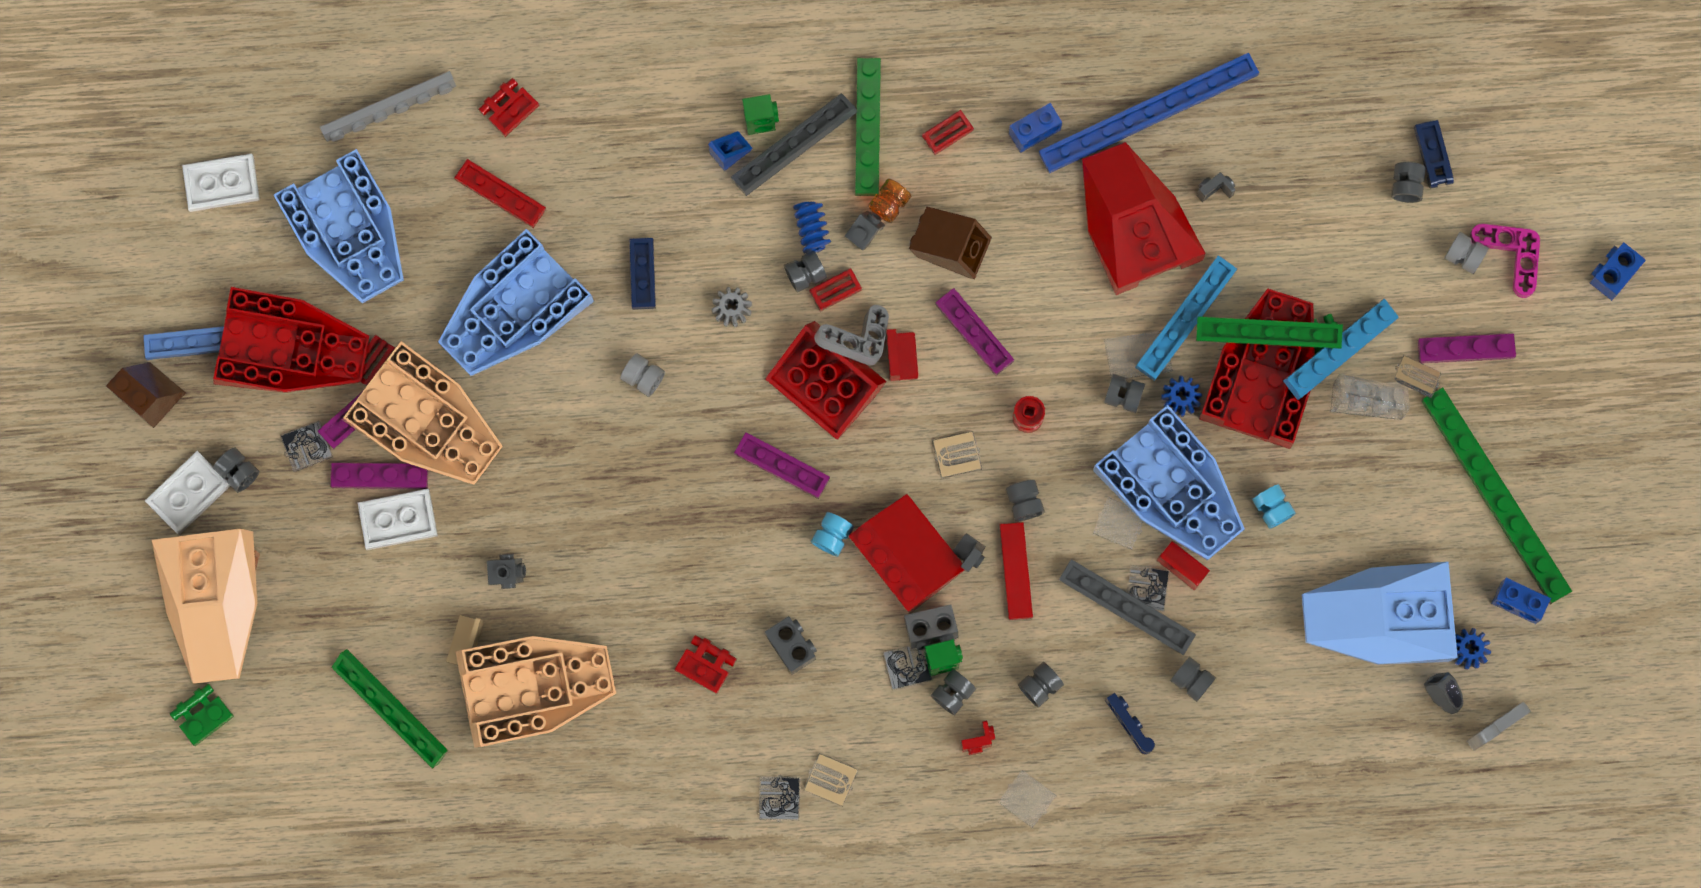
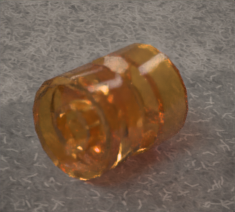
M887 179L880 188L881 195L876 194L868 204V207L872 212L878 214L882 220L893 223L899 215V207L904 208L912 196L901 184L892 179Z

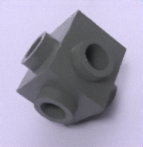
M514 554L499 555V559L487 561L488 585L501 584V589L516 588L517 583L524 582L523 578L526 576V567L522 563V558H514Z

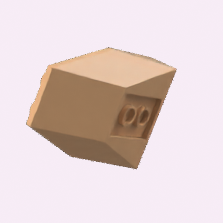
M402 341L342 418L344 422L400 461L475 485L503 447L461 386Z
M233 529L152 540L166 613L193 684L240 679L257 608L253 531Z
M530 636L456 651L474 748L553 732L616 694L607 646Z

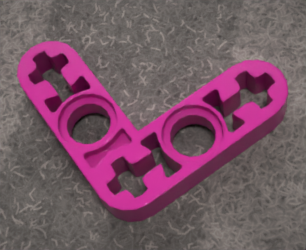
M1489 224L1476 225L1469 236L1472 243L1479 242L1489 249L1516 252L1513 291L1520 298L1530 297L1537 285L1540 236L1538 233L1524 228ZM1481 230L1483 231V235L1491 236V234L1493 233L1492 231H1494L1495 234L1493 237V243L1491 242L1492 237H1485L1483 241L1479 240V236H1475V234H1478V232ZM1500 233H1508L1511 237V242L1509 244L1501 243L1498 238ZM1530 236V240L1534 242L1530 245L1529 252H1524L1527 243L1523 240ZM1523 258L1530 259L1533 267L1529 270L1523 269L1520 265V260ZM1525 275H1532V277L1528 276L1526 279V285L1530 286V288L1524 292L1523 288L1519 287V285L1523 283Z

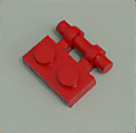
M513 78L507 83L503 82L499 86V90L491 98L488 96L483 101L484 104L478 109L483 116L490 110L494 112L488 119L505 137L539 107V103L523 87L517 93L513 91L518 86V83ZM507 96L509 100L499 107L497 104Z
M695 635L691 644L698 647L697 651L694 653L686 649L674 670L711 692L718 694L729 672L721 667L724 663L733 667L737 658L730 655V651L724 648L721 650L712 645L711 641L707 638L702 639ZM705 652L717 658L714 664L702 658Z

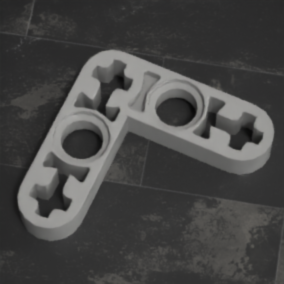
M873 305L864 317L861 337L832 325L824 324L815 333L814 340L824 349L866 365H874L883 353L889 314L884 307ZM868 331L875 332L879 339L872 338ZM843 341L850 342L854 349L847 348Z
M1522 702L1468 739V744L1475 751L1530 713V709L1525 702Z

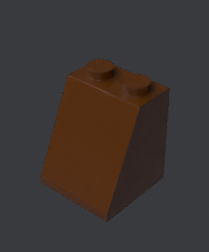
M926 206L924 213L920 216L916 233L910 240L909 249L919 259L975 280L992 237L974 218Z
M151 362L121 368L106 385L112 393L153 428L186 393Z

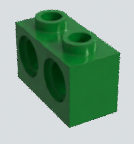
M770 94L742 99L748 135L776 131L775 123L779 122L777 103L776 101H771Z
M954 639L925 646L924 654L930 676L947 673L952 669H959L963 655L960 645H955Z

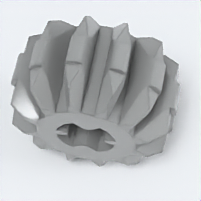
M730 287L726 288L727 294L719 291L718 296L720 299L714 298L712 301L716 305L712 308V313L718 314L716 321L720 322L724 319L725 327L729 325L730 321L733 322L734 327L738 326L737 320L746 323L744 315L751 316V310L748 308L752 306V302L746 300L748 294L745 292L740 295V288L738 287L734 293H731ZM728 304L732 306L736 304V310H728Z

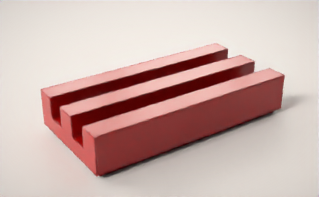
M959 110L923 133L922 138L927 142L928 147L932 149L933 154L936 155L974 131V128L962 110ZM961 118L962 121L931 140L930 137ZM966 125V128H964L957 134L953 135L952 137H950L943 143L939 144L938 146H935V144H937L944 138L948 137L949 135H951L952 133Z
M851 268L809 289L820 312L862 291V287ZM850 276L851 279L819 296L817 295V292ZM853 284L855 285V287L827 300L826 302H821L822 300L840 292L841 290Z
M377 335L373 337L367 346L365 361L376 345L380 344L363 368L361 383L365 386L370 383L395 349L394 346L388 344ZM383 349H388L383 355V357L380 359L378 364L375 366L373 371L370 373L368 378L365 380L363 377L368 372L373 363L376 361V359L381 354Z

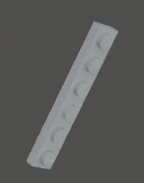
M449 71L325 124L320 129L327 142L338 141L349 132H359L365 129L366 125L373 122H382L394 113H403L414 104H424L430 101L431 97L438 94L445 95L451 92L452 88L456 87V84Z

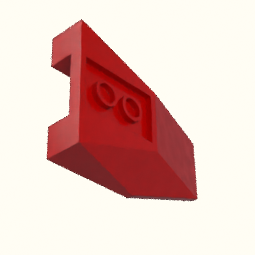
M1126 142L1082 159L1088 233L1115 295L1138 287L1139 282L1178 266L1184 269L1203 261L1206 253L1176 197Z
M231 287L213 385L288 393L361 383L369 335L304 300Z
M1267 288L1245 319L1314 323L1313 303ZM1226 343L1222 349L1199 420L1291 449L1310 391L1297 400L1283 380L1315 355L1314 347Z

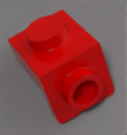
M987 720L982 721L984 736L961 740L962 751L968 752L969 755L983 753V748L991 747V740H996L993 725L988 726Z

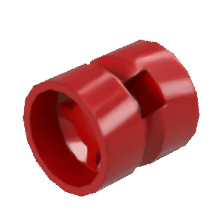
M1025 396L1019 399L1013 412L1015 427L1024 433L1037 431L1041 427L1045 416L1043 402L1034 396Z

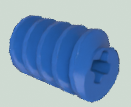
M802 202L793 206L794 210H797L794 215L796 219H799L796 224L798 228H801L798 233L800 237H803L800 242L802 246H806L802 250L805 254L811 251H815V253L825 249L827 244L831 243L830 239L823 238L829 234V231L821 229L827 225L826 221L819 220L825 216L824 212L817 211L823 207L822 203Z

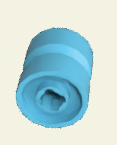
M1279 484L1268 488L1252 499L1257 510L1264 513L1262 518L1269 529L1280 525L1296 514L1290 502L1284 501L1286 495Z
M826 512L821 523L823 530L816 531L811 543L824 552L838 557L844 547L842 539L849 537L854 526L840 516Z

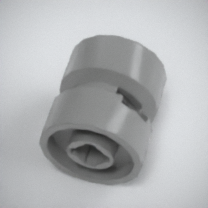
M1459 232L1445 259L1455 265L1461 263L1462 269L1474 275L1489 248L1479 242L1472 243L1471 237Z
M636 353L625 366L620 379L630 386L637 384L639 392L650 397L660 385L665 371L656 365L648 366V360Z

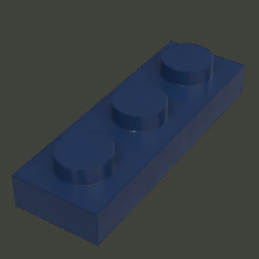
M629 239L632 310L656 309L654 239Z

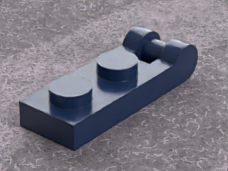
M1435 120L1416 124L1414 130L1423 164L1426 167L1425 171L1429 188H1436L1439 184L1444 183L1445 185L1454 184V177L1439 121ZM1442 168L1443 174L1436 176L1435 169Z
M1115 693L1107 697L1105 702L1137 749L1144 755L1150 754L1155 747V743L1151 738L1143 735L1140 730L1143 726L1137 717L1130 716L1126 710L1129 706L1122 696L1117 697Z

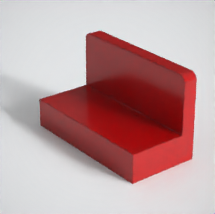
M888 329L886 336L890 381L918 379L915 333H896V329Z
M1173 541L1157 559V562L1194 591L1210 572L1208 568Z

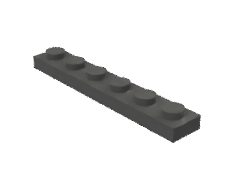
M842 93L732 175V181L745 196L749 195L856 114L855 106Z
M1072 559L1059 578L1061 582L1182 655L1186 653L1196 636L1192 631Z

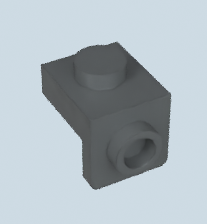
M1220 172L1212 179L1207 177L1198 185L1197 197L1203 203L1221 188L1228 198H1231L1235 193V184L1229 176H1224Z
M866 211L858 216L845 237L863 251L868 247L878 231L885 227V224L881 222L882 219L878 214Z
M966 533L953 549V552L963 560L961 567L969 572L972 567L977 569L985 557L982 554L986 546Z

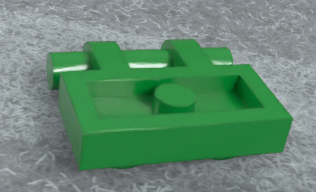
M209 683L202 689L198 688L195 690L193 696L184 703L182 701L176 705L177 708L169 713L174 721L182 715L187 721L179 727L193 746H197L234 717L219 696L213 701L208 699L207 696L214 692ZM201 702L204 708L193 715L190 709Z

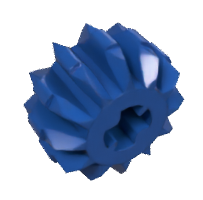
M1181 375L1178 378V383L1175 379L1171 378L1169 380L1170 386L1164 385L1163 387L1166 393L1161 395L1162 400H1167L1164 408L1169 405V407H1173L1172 410L1175 413L1177 410H1180L1181 417L1185 416V409L1188 413L1193 414V407L1199 408L1201 404L1197 399L1202 398V393L1195 392L1199 389L1200 385L1195 384L1191 386L1193 380L1191 377L1188 378L1187 382H1184V378ZM1179 392H1183V396H1186L1184 401L1178 396Z
M1472 628L1469 633L1466 629H1462L1461 636L1455 634L1457 656L1459 658L1455 662L1457 666L1464 662V669L1468 670L1471 664L1475 669H1478L1480 663L1485 664L1488 661L1484 655H1490L1491 650L1484 647L1488 646L1490 641L1486 640L1483 642L1481 640L1485 636L1483 632L1476 636V629ZM1469 644H1471L1472 649H1475L1471 654H1469V649L1465 648Z

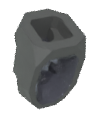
M1449 672L1436 674L1424 683L1425 690L1429 693L1433 702L1445 712L1455 714L1463 707L1462 692L1456 679Z

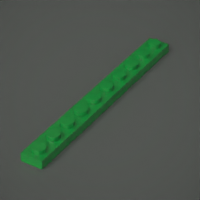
M1441 388L1422 399L1423 405L1542 593L1551 598L1549 604L1551 605L1571 593L1572 589L1445 389Z

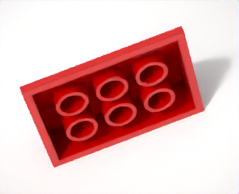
M813 321L803 327L765 380L838 440L872 402L887 381L868 365L820 347L814 340L815 333L820 325Z
M908 494L876 514L849 535V538L910 614L965 571L961 567L962 562Z

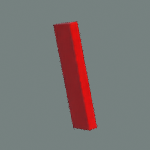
M469 159L465 161L454 177L457 182L532 228L535 227L546 211L545 206Z
M1024 522L1000 524L1009 620L1033 618Z

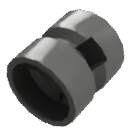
M1414 162L1395 164L1394 179L1397 182L1393 184L1392 198L1406 203L1422 201L1424 186L1421 183L1425 180L1426 167Z
M815 251L803 255L801 261L793 260L784 265L786 274L797 293L808 288L810 282L816 284L827 278L823 265Z
M1113 374L1104 403L1114 407L1122 405L1123 410L1136 413L1145 384L1135 380L1127 382L1125 377ZM1120 387L1127 389L1124 398L1118 397Z
M234 447L225 452L216 461L213 469L223 479L228 478L227 483L239 493L255 481L260 471L250 461L245 462L246 457Z
M1036 480L1022 481L1006 488L1009 502L1015 503L1012 508L1015 521L1029 520L1045 513L1041 499L1036 498L1039 494Z
M1189 656L1170 681L1180 689L1186 688V694L1197 702L1216 677L1207 670L1201 671L1200 664Z
M1042 662L1033 670V676H1026L1018 684L1024 695L1038 708L1049 699V693L1055 694L1064 686L1059 676L1045 662Z
M952 669L944 679L945 684L939 685L931 694V697L946 711L955 716L963 706L962 700H968L976 688L963 675Z

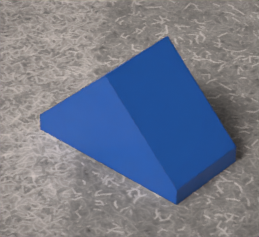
M739 131L715 139L708 144L710 155L724 171L753 149Z

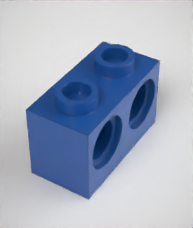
M1049 103L1011 124L1009 135L1019 152L1022 153L1061 131L1062 121L1052 104Z
M1624 242L1619 248L1614 245L1605 256L1609 259L1603 266L1599 263L1591 273L1594 278L1590 284L1611 301L1646 261L1645 258ZM1618 257H1624L1628 261V265H1621ZM1603 275H1610L1614 282L1607 283Z
M1505 578L1500 583L1491 604L1533 624H1537L1542 620L1551 598L1509 578Z

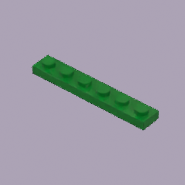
M857 58L855 196H879L881 58Z
M1197 317L1196 341L1342 349L1343 324Z
M348 649L341 652L331 668L432 769L436 767L449 750Z

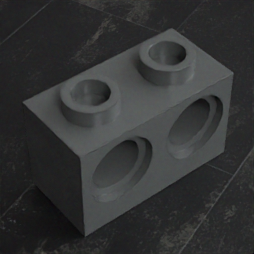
M952 604L904 615L911 649L925 650V646L953 639L955 641V639L959 638ZM941 622L950 624V628L945 631L938 629L937 626ZM921 627L927 632L923 636H917L914 634V630Z
M788 616L766 630L765 636L791 675L816 660L814 653L817 652V649L810 639L805 641L801 635L804 630L797 619L792 621ZM782 629H790L793 635L790 639L783 640L779 637V633ZM803 649L806 652V656L802 660H796L792 657L793 651Z

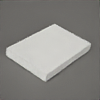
M253 154L182 165L188 210L190 212L260 200Z
M196 451L145 502L180 535L230 485Z
M429 489L358 502L366 550L438 536Z

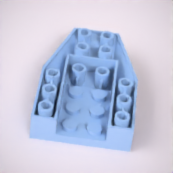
M355 149L337 159L336 162L339 166L299 188L293 183L273 195L306 254L356 299L364 303L404 281L391 208L359 152Z
M525 229L474 276L438 343L470 376H473L541 344L594 301L592 295L576 278L573 279L544 250L543 245Z
M1169 405L1152 417L1144 428L1115 452L1114 450L1111 451L1094 466L1093 471L1141 521L1206 560H1209L1245 530L1215 458Z
M1449 562L1373 567L1302 594L1305 642L1378 665L1449 662L1458 658Z

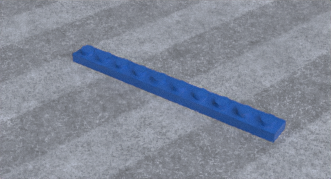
M1248 52L1039 150V155L1050 174L1258 76L1259 71Z

